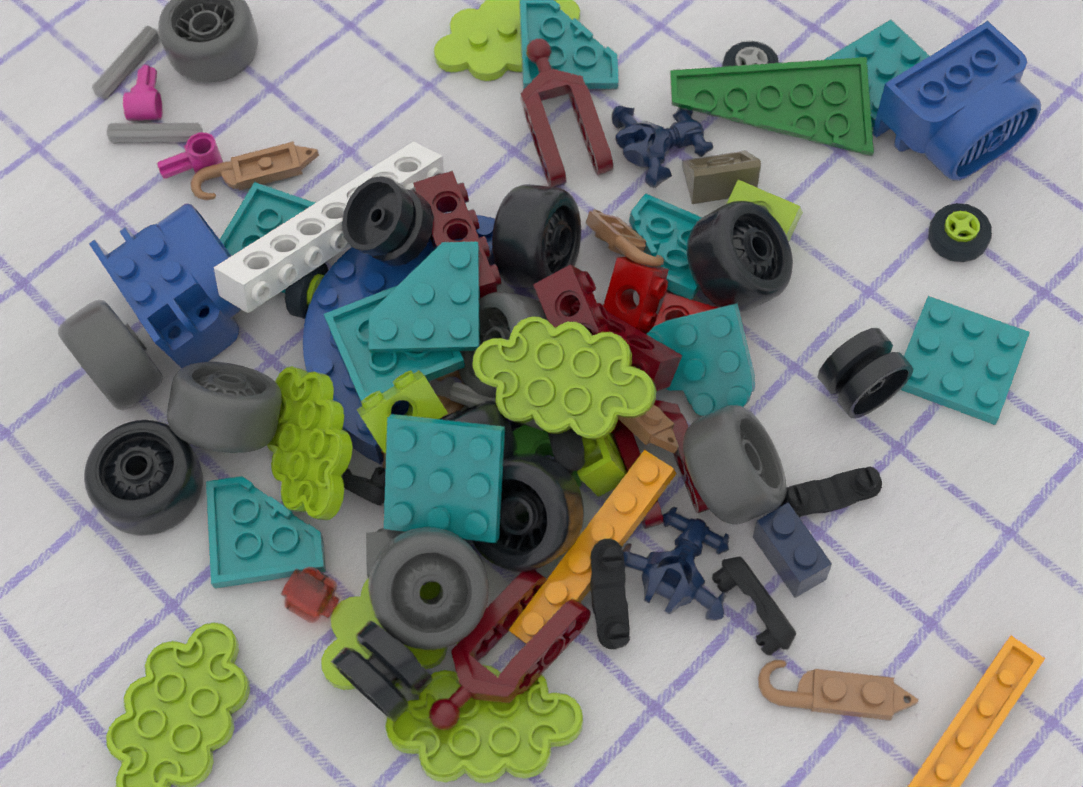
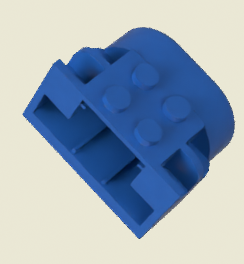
M986 21L886 82L872 134L877 138L891 129L896 134L894 147L898 151L904 152L912 149L918 153H925L926 158L950 180L957 181L969 177L1019 143L1030 131L1040 115L1041 102L1039 98L1020 82L1027 64L1026 56L989 21Z
M188 203L182 205L158 222V224L149 225L135 235L124 227L120 230V233L126 242L109 254L95 240L89 243L154 343L179 367L183 368L198 362H208L236 341L239 335V326L233 316L242 309L219 296L214 267L230 258L231 254L193 205Z

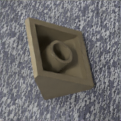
M745 150L682 160L691 203L698 204L729 199L737 180L758 188L761 170L760 159Z

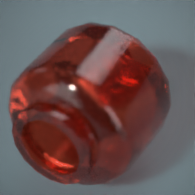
M311 566L304 568L302 571L296 569L281 592V595L285 597L284 607L309 623H315L322 615L329 618L340 601L338 597L334 596L337 590L336 581Z

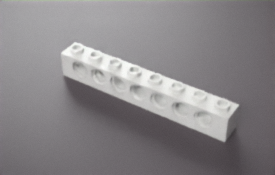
M413 141L215 266L214 272L219 296L247 313L256 309L350 246L344 237L342 229L343 212L349 198L358 186L370 178L383 176L400 183L406 189L414 191L413 182L444 173L443 156Z

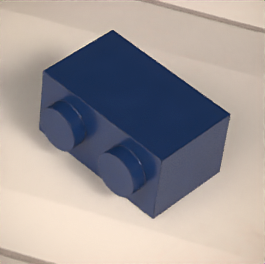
M789 502L756 521L753 539L794 598L827 579L832 563Z

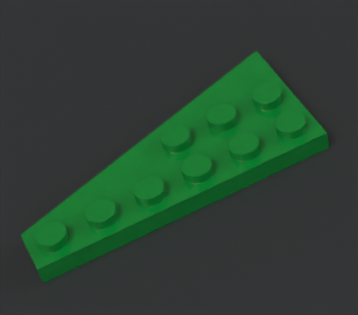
M867 57L670 70L672 106L869 156L874 154Z

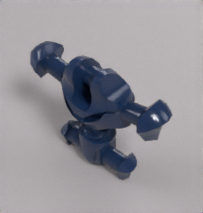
M617 106L611 114L612 123L617 128H625L616 134V143L623 149V155L629 162L640 167H648L649 170L645 177V183L652 188H656L672 176L670 169L661 166V164L665 162L666 153L673 146L683 148L693 145L695 148L694 153L699 157H703L713 149V143L711 141L706 142L704 139L702 124L692 119L691 116L694 112L691 110L678 108L672 115L677 122L672 123L670 128L664 129V127L648 121L637 122L634 118V108Z
M672 507L662 516L665 527L671 526L682 532L674 540V550L650 552L647 558L630 552L632 544L627 543L623 549L625 568L629 567L642 572L643 600L650 603L653 595L657 593L670 600L664 612L671 614L679 607L696 600L707 609L705 615L707 620H720L724 618L723 602L726 595L722 592L717 598L703 587L705 580L698 571L694 559L701 555L702 543L717 550L716 553L718 555L729 550V534L725 533L724 537L709 530L710 527L706 525L704 520L698 518L696 520L693 518L688 519L676 513L678 507Z

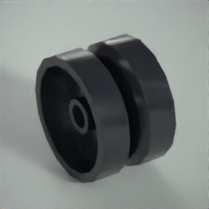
M379 176L365 181L351 195L343 212L342 229L344 237L351 247L371 255L373 258L388 265L400 266L417 258L426 247L433 231L434 216L431 205L423 196L406 189L403 185L390 178Z
M870 328L847 340L825 360L818 372L817 378L831 394H839L837 402L851 419L867 415L886 403L904 387L914 370L900 352H891L893 344L880 328Z
M369 620L356 634L357 643L369 655L368 659L355 649L344 647L332 659L331 663L365 698L390 720L395 722L408 708L407 699L396 688L395 684L398 683L409 693L420 695L433 681V678L405 645L397 638L388 634L379 625Z

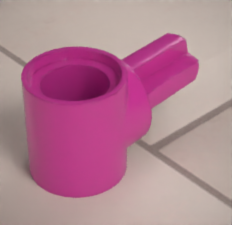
M143 65L142 68L138 69L136 85L130 89V92L124 93L123 110L127 121L161 120L162 98L159 91L155 89L157 70L149 65Z
M200 132L188 139L184 146L185 152L159 161L157 167L161 176L166 179L190 169H194V172L197 173L204 167L223 163V159L215 138L209 133Z

